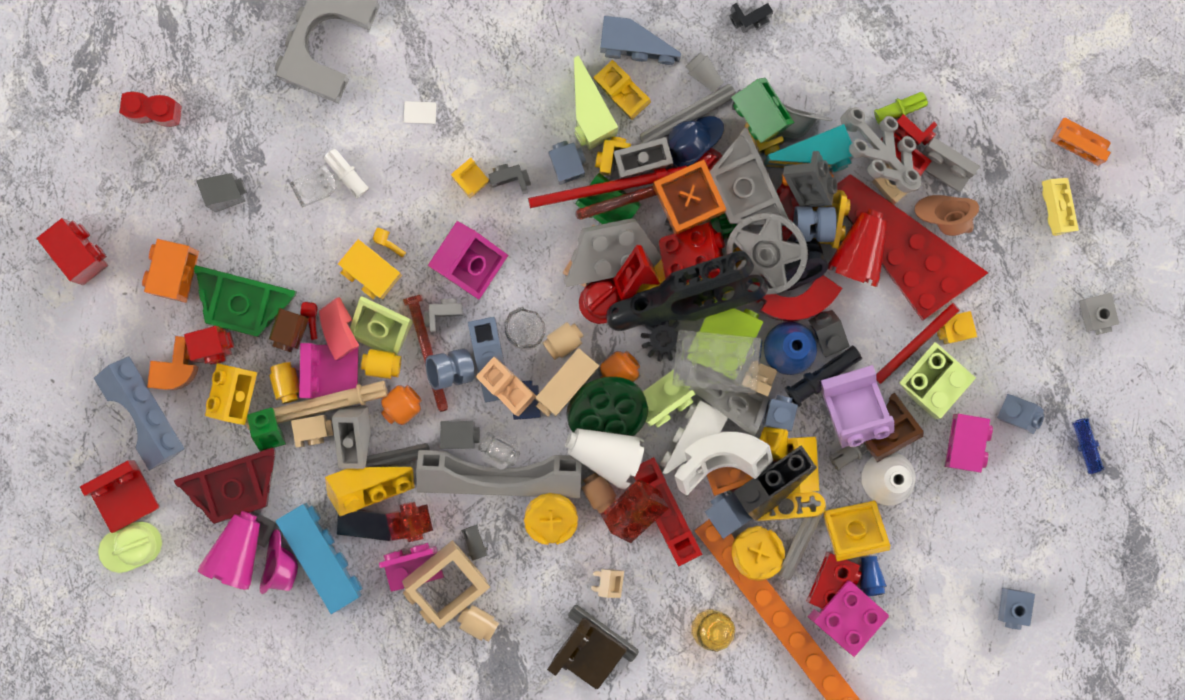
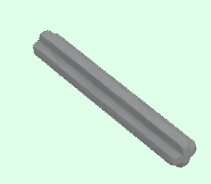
M727 84L640 134L642 143L664 138L670 134L677 124L683 121H694L732 100L731 97L736 94L733 86Z

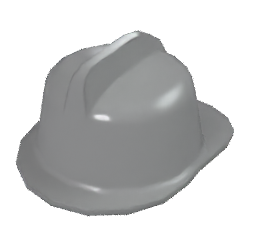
M783 104L795 123L779 134L789 138H799L807 134L817 119L832 121L833 119L797 110Z

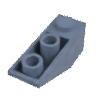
M604 16L600 53H605V57L620 59L621 55L632 56V60L647 62L648 58L658 59V63L673 65L674 61L680 62L681 52L632 19Z
M489 317L469 321L468 327L478 373L493 357L505 365L496 318ZM481 383L485 403L500 400Z

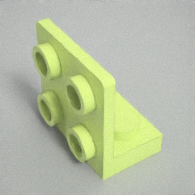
M675 369L643 391L648 405L646 423L649 427L655 424L659 428L671 419L669 413L674 409L681 412L693 403L691 397L695 395L694 391H690L686 387V384Z

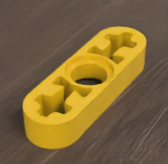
M817 492L791 493L785 498L790 499L794 504V509L790 514H782L778 505L774 508L775 516H771L772 511L756 521L818 517L824 513L826 501ZM802 497L801 503H809L811 497H815V500L821 502V505L816 507L815 512H812L809 507H802L803 513L798 514L799 503L797 498Z

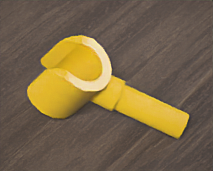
M376 228L373 235L374 242L391 249L403 258L406 252L387 240L390 232Z

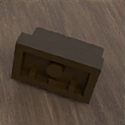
M583 617L557 652L547 670L556 676L561 668L564 670L568 669L593 688L599 689L626 653L627 648Z

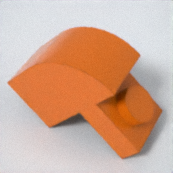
M175 336L172 363L150 361L147 388L178 390L186 387L194 380L199 366L188 365L190 357L184 337Z

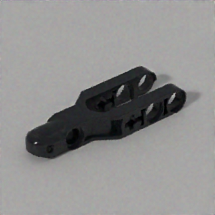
M736 251L673 272L659 286L639 292L631 298L612 304L607 310V324L612 330L625 331L640 325L651 327L670 320L696 321L758 301L766 295L768 286L760 275H750L754 269V264L749 255L744 251ZM741 260L746 261L743 268L734 270V265ZM720 269L716 277L708 278V274L712 270ZM755 282L760 283L757 290L753 292L748 291L751 284ZM735 291L732 298L722 300L726 292ZM615 309H619L616 314H612Z

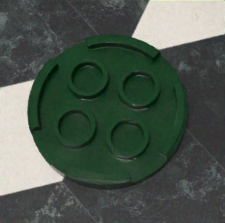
M603 377L585 384L577 391L568 403L566 417L570 430L573 433L577 429L635 436L646 422L648 405L642 389L634 382L621 377Z

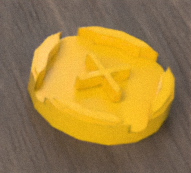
M547 493L539 495L530 501L525 509L524 523L526 532L533 540L541 544L549 545V543H556L557 545L564 543L577 530L578 514L575 505L570 499L561 494Z
M754 526L745 529L737 535L732 544V558L734 565L742 575L751 580L762 581L773 577L781 570L783 559H785V550L782 541L775 532L767 530L762 526Z

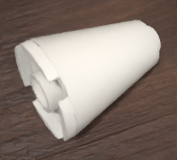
M577 429L574 433H569L565 447L568 448L570 456L616 487L625 490L631 484L626 482L630 475L635 477L644 453V447L639 445L644 442V439L636 436Z
M896 452L879 462L874 457L870 458L865 463L862 471V486L866 494L873 501L875 500L882 505H896L903 502L910 496L915 486L916 476L912 464L906 457Z

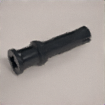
M850 346L817 371L805 373L803 379L791 387L786 386L784 389L788 397L792 398V402L798 405L799 408L802 406L801 402L813 394L818 395L822 390L821 380L840 375L849 367L861 361V354L855 346Z

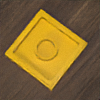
M875 500L824 511L823 518L837 561L890 550L891 545Z

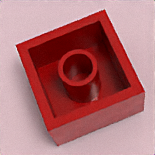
M61 218L36 238L71 282L85 285L109 266L104 260L107 257L104 251L97 244L94 246L87 239L90 236L89 232L82 224H77L74 220L68 221Z

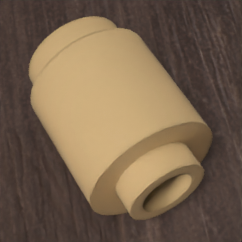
M566 322L547 335V339L542 343L552 358L556 360L558 357L563 358L582 344L580 339L583 337V334L575 323L570 326Z
M474 605L470 609L464 608L457 620L461 623L459 629L480 641L484 639L488 642L499 625V622L494 620V616Z

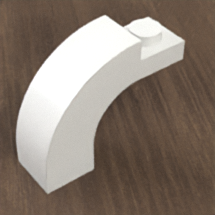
M720 432L706 436L690 445L684 451L687 463L682 464L678 468L675 479L679 491L685 495H688L708 473L722 467L740 469L756 479L773 461L770 445L752 435L740 432Z

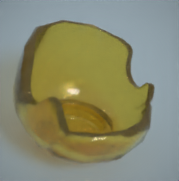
M707 609L697 614L693 620L691 634L700 647L708 651L718 652L729 647L734 640L736 628L734 622L727 614L714 609Z

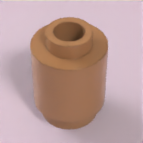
M596 472L583 479L585 485L581 489L593 509H597L599 514L618 504L615 498L617 495L608 480L599 476Z

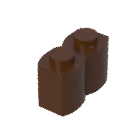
M279 308L269 336V340L273 341L272 346L291 353L293 348L299 349L309 319Z

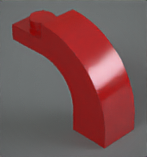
M823 275L815 279L809 288L799 296L783 297L777 294H766L762 299L755 302L763 301L765 303L759 312L769 318L788 322L800 321L813 317L826 309L843 288ZM759 282L753 283L757 286H760Z

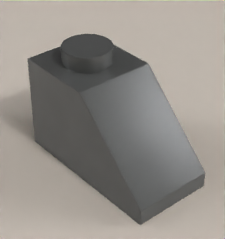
M233 173L196 181L205 206L215 213L246 201L243 195L247 193L242 178L237 179Z

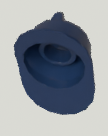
M706 116L696 121H683L677 124L670 132L668 138L673 164L678 167H688L711 149L722 138L724 133V124L721 119L715 116Z

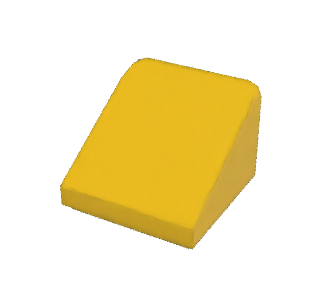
M764 427L759 439L770 445L773 461L777 462L787 455L788 431L786 429Z

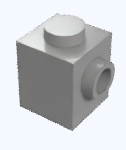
M1112 293L1079 301L1086 332L1095 330L1096 335L1112 332L1111 326L1119 324Z

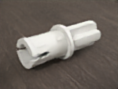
M336 149L329 151L324 156V160L338 175L339 178L337 180L339 182L342 181L356 199L369 189L354 171L355 167H350Z

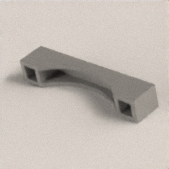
M418 451L416 467L417 492L532 497L554 493L561 494L566 498H580L581 462L569 455H554L544 461L523 467L493 468L469 463L453 456L447 451Z

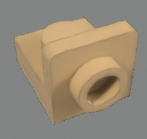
M752 361L743 386L768 396L777 370L757 361Z

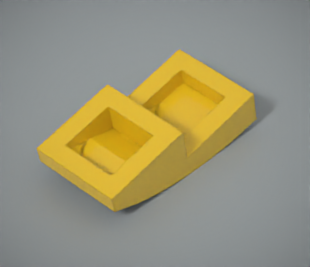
M613 59L593 77L596 83L631 120L651 103L650 98Z

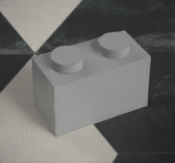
M666 137L617 150L613 154L620 179L653 173L655 169L665 167L667 170L673 167V160Z

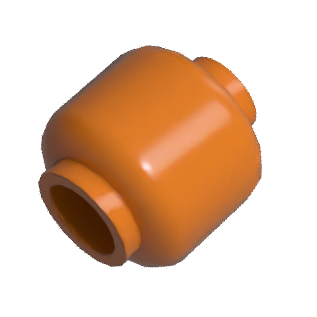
M616 351L601 363L600 371L602 376L600 378L621 377L634 382L639 377L638 369L640 365L628 351L624 353Z
M397 385L387 394V397H383L381 400L384 409L381 414L390 424L396 422L397 424L405 425L420 412V402L422 400L409 385L406 387Z

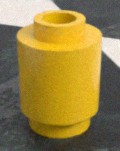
M369 349L368 354L363 353L361 369L365 370L366 376L386 379L399 377L402 356L395 355V352Z
M291 362L280 363L270 367L271 374H269L275 399L282 400V404L298 400L297 395H299L300 383L296 369L292 368Z

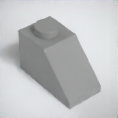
M368 406L340 408L332 417L338 468L364 469L366 467L371 435Z

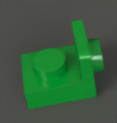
M267 408L247 415L251 438L260 452L286 445L284 434L277 424L273 408Z

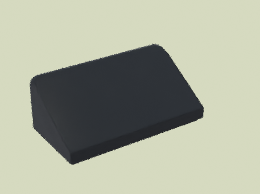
M357 510L343 516L338 514L337 535L391 541L394 514Z

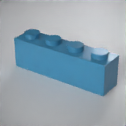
M304 503L275 520L330 614H333L361 597L360 590L363 588L355 575L351 577L346 567L349 564L341 552L337 553L332 546L335 541L327 528L323 530L318 521L321 517L313 505L309 507L307 503Z

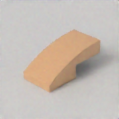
M495 357L476 375V378L516 416H520L536 397L517 376Z

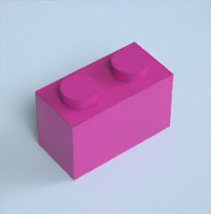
M959 413L953 414L945 467L982 473V468H986L989 457L988 452H985L986 443L991 440L993 433L990 419Z

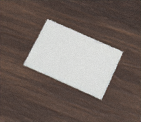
M404 101V123L436 124V103Z

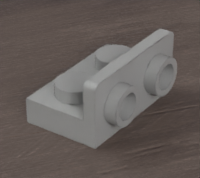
M935 137L928 142L922 152L923 155L932 161L925 171L957 192L963 190L968 180L976 174L980 167Z

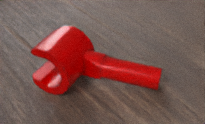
M303 302L300 315L309 317L311 340L317 339L315 322L318 307L315 303Z

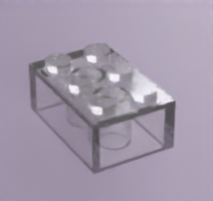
M678 330L672 385L683 388L757 395L763 341L761 338Z

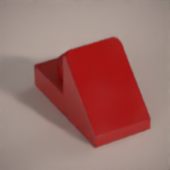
M642 245L635 246L613 279L621 300L633 297L642 284H660L654 265Z

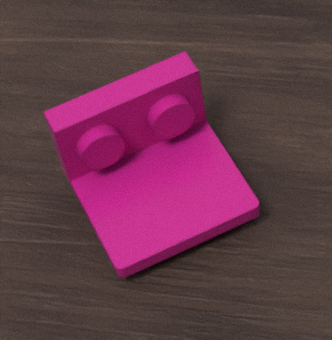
M300 343L299 398L313 399L356 388L358 384L359 347L343 358L335 360L328 345Z
M424 543L410 548L411 553L403 554L402 550L383 555L385 560L379 562V567L385 568L391 592L404 589L402 580L437 553L436 546L429 547L428 543ZM442 569L426 582L444 578Z
M847 581L821 612L813 609L807 617L844 650L855 657L889 618V615L855 584Z

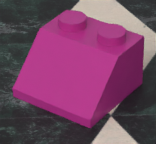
M456 221L427 266L480 300L509 255L475 230Z

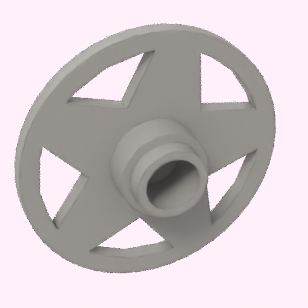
M775 213L754 214L741 221L730 234L726 255L733 253L734 243L742 251L746 252L754 264V269L750 275L763 274L772 286L771 288L768 287L766 294L785 291L793 286L802 276L808 259L807 244L800 229L786 217ZM767 219L759 234L742 229L753 221ZM782 224L794 233L799 244L782 240ZM801 259L796 274L787 282L785 264ZM743 260L738 268L734 265V270L743 268L746 261ZM751 284L748 289L755 291L759 286Z

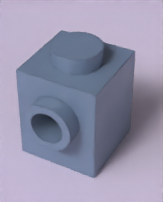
M567 141L559 142L552 146L553 150L549 151V156L559 185L585 176L582 164L586 163L582 148L576 149L574 142L568 144Z
M777 395L776 399H769L762 425L786 429L788 432H791L798 405L792 404V398Z
M734 492L728 496L724 493L718 495L710 501L713 506L705 511L723 539L753 519L746 512Z
M1002 588L998 620L1006 622L1005 627L1021 630L1022 625L1030 626L1035 594L1027 591Z

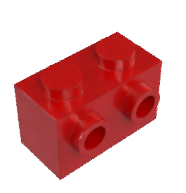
M212 326L184 334L190 361L214 365L225 362V357L232 355L231 348H234V341L231 333L226 332L225 328Z
M826 552L806 601L824 609L847 581H851L855 585L858 584L861 577V571H858L860 565L849 560L837 561L834 554Z

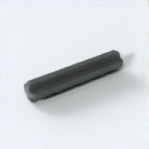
M427 443L369 455L367 456L366 467H387L415 461L418 459L419 450H430Z
M574 605L570 610L568 616L577 624L584 617L625 646L627 651L623 657L629 662H632L637 657L639 650L580 606Z

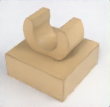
M602 569L601 571L593 572L594 576L600 577V585L591 586L593 591L598 592V596L621 598L624 571Z

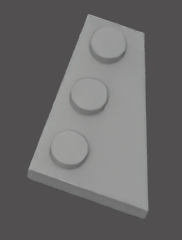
M696 363L686 387L693 390L694 393L755 437L769 397L746 388L742 384Z

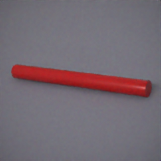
M954 303L949 305L876 373L877 382L882 384L952 319L960 309Z

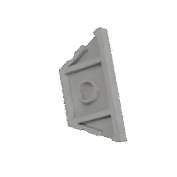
M746 128L710 170V174L727 209L725 212L730 224H739L745 218L758 213H775L788 219L752 137ZM767 219L753 221L748 225H764Z
M635 218L582 228L578 238V247L573 252L571 258L572 265L568 276L565 275L564 284L566 287L615 277L636 245H642L654 267L662 259L661 254Z

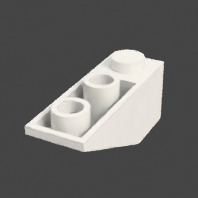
M701 400L698 401L697 405L692 403L685 415V418L689 419L685 428L679 427L672 440L676 443L672 453L667 451L660 463V466L664 467L662 473L668 474L686 461L684 451L690 445L706 436L720 433L728 417Z

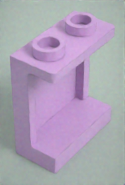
M873 365L821 380L822 396L842 448L847 446L856 447L863 444L864 441L874 438L883 439L894 433V419L889 415L876 382V372Z

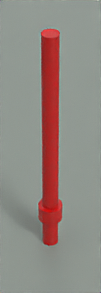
M687 166L667 170L664 167L655 169L653 173L528 198V203L531 209L653 184L655 181Z

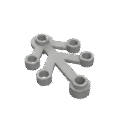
M858 107L849 108L841 116L840 121L842 125H845L846 130L850 132L858 130L873 146V148L868 147L867 143L862 139H856L849 146V151L854 157L874 160L867 167L869 175L876 179L881 177L895 181L897 188L904 193L914 192L919 189L921 177L913 169L912 151L915 150L916 143L911 137L905 136L898 142L897 147L901 152V162L896 157L894 131L898 128L896 119L887 116L880 122L879 127L883 135L882 142L865 123V113ZM884 163L889 164L892 169L886 168Z

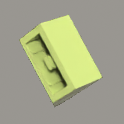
M934 342L899 384L934 419H941L976 377Z

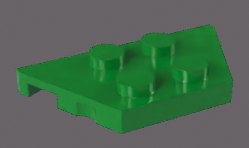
M198 265L194 267L199 285V296L203 305L204 320L209 325L260 337L276 319L279 308L285 309L297 294V291Z

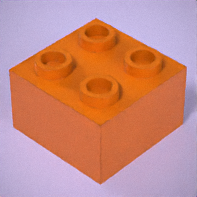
M704 160L653 183V188L675 235L720 216L727 210Z
M157 239L156 244H152L149 251L151 265L149 271L146 270L143 276L142 286L145 287L144 292L187 303L199 251L187 245Z

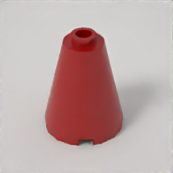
M868 209L867 214L864 212L860 213L829 261L828 270H833L834 267H837L835 270L837 274L862 283H869V280H872L871 286L878 287L887 221L882 219L883 213Z

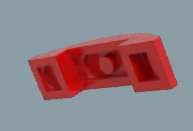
M653 457L641 463L634 479L678 567L703 555L655 458Z

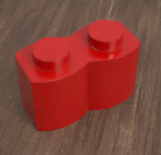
M131 91L122 93L119 113L135 123L144 124L153 121L160 126L174 127L180 124L182 106L171 97L165 95L148 97L143 93Z

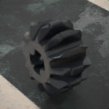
M677 320L671 327L668 326L669 321L664 322V325H661V323L657 324L656 328L653 326L645 327L651 334L641 333V338L649 339L650 342L643 343L641 347L642 349L650 346L653 348L647 355L649 358L655 352H659L658 362L663 360V353H666L667 359L672 361L673 355L671 350L677 355L682 353L676 344L686 345V341L677 339V337L684 335L686 332L684 329L677 332L674 330L679 325ZM661 332H666L667 338H671L670 344L667 342L666 346H660V341L656 340V335L660 336Z

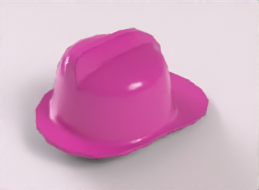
M278 529L273 531L269 540L265 569L260 582L261 594L266 593L268 589L290 591L298 572L295 556L281 547V534Z

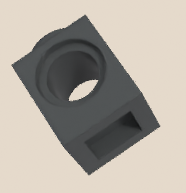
M441 421L440 449H475V443L480 442V427H475L474 421Z

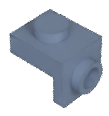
M1007 394L997 418L1000 421L1034 434L1044 421V410L1035 403Z

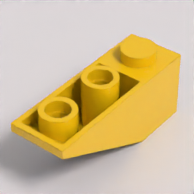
M412 467L347 468L325 477L327 496L339 516L355 512L415 488Z

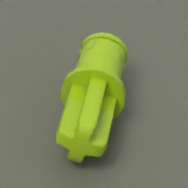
M923 92L916 93L902 100L897 98L894 103L874 110L876 121L880 124L887 116H891L894 119L900 118L903 114L906 116L909 113L926 107L928 100Z

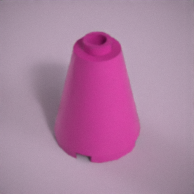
M241 511L240 515L234 514L199 565L197 572L210 579L214 577L223 584L249 590L260 523L256 521L257 516L245 511Z

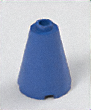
M783 322L776 325L767 334L763 352L767 363L776 369L777 372L783 375H797L806 371L813 364L817 355V342L810 329L803 324ZM793 341L797 344L798 351L792 348Z

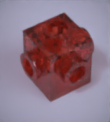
M415 501L400 504V510L386 514L392 541L406 538L407 542L424 539V533L433 531L427 504L416 506Z

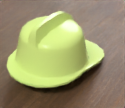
M141 521L131 523L115 533L110 532L104 536L98 549L99 559L103 566L112 572L122 573L138 568L156 559L162 547L161 534L150 523Z

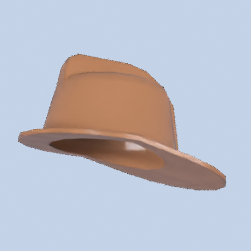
M932 195L919 200L915 205L914 211L921 220L937 224L940 231L945 235L956 236L973 231V220L979 212V205L977 201L970 198Z

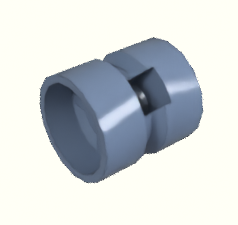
M811 206L795 207L793 223L800 229L806 242H810L812 238H816L818 242H834L836 235L835 207H818L816 211ZM793 233L794 241L799 242Z
M462 348L450 351L448 356L440 353L426 358V374L434 390L451 387L453 383L461 385L473 382L474 365L467 349Z

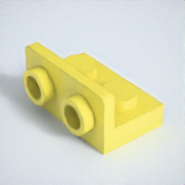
M1068 178L1042 181V195L1046 202L1048 224L1052 235L1058 236L1079 231Z

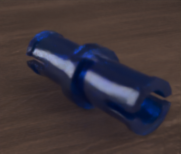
M1089 417L1073 421L1072 425L1079 442L1077 448L1079 452H1082L1087 473L1094 474L1105 470L1098 451L1099 441L1094 438Z

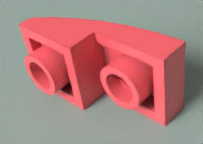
M340 297L319 310L323 334L335 360L343 358L359 346L348 326L352 318Z

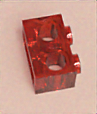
M638 479L601 516L611 534L632 543L669 507L657 488Z

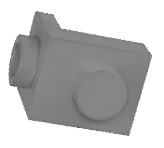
M441 299V304H429V311H424L425 327H430L431 333H437V317L463 316L462 303H457V299Z

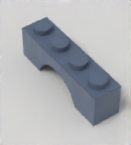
M129 356L109 364L94 377L106 400L121 404L132 416L137 429L135 448L149 471L170 461L185 449Z

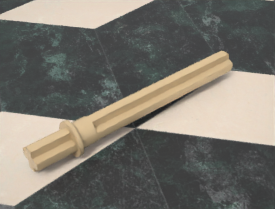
M385 381L365 386L357 384L356 388L273 409L277 424L356 404L363 406L367 401L387 397L388 390ZM246 419V426H247L248 430H250V429H249V424H248V419Z

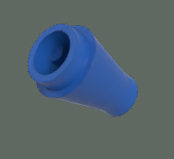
M877 556L861 558L860 590H863L868 597L885 594V587L887 585Z

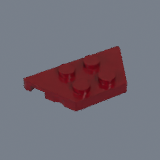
M275 447L175 479L174 483L189 496L190 500L205 513L213 524L231 519L234 514L240 515L241 511L250 513L268 506L276 455Z

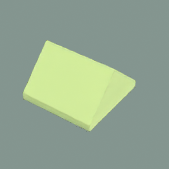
M361 296L350 330L356 341L375 350L395 352V355L398 356L414 321Z

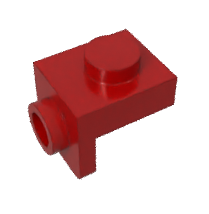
M903 114L897 120L898 128L894 131L902 139L905 136L911 137L915 141L916 147L920 143L925 146L936 135L932 130L937 124L933 121L922 132Z

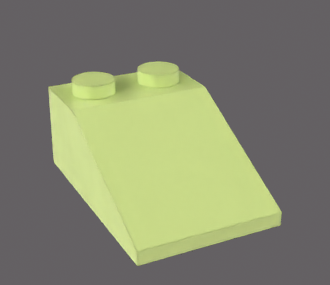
M578 55L574 58L576 106L574 134L581 146L586 145L588 150H591L604 143V140H610L611 137L617 136L618 126Z

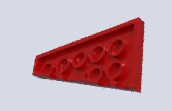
M849 174L837 183V190H843L847 199H850V210L846 217L852 225L860 213L864 212L867 214L868 209L884 214L882 219L887 221L882 266L921 320L929 317L988 274L986 270L853 175Z

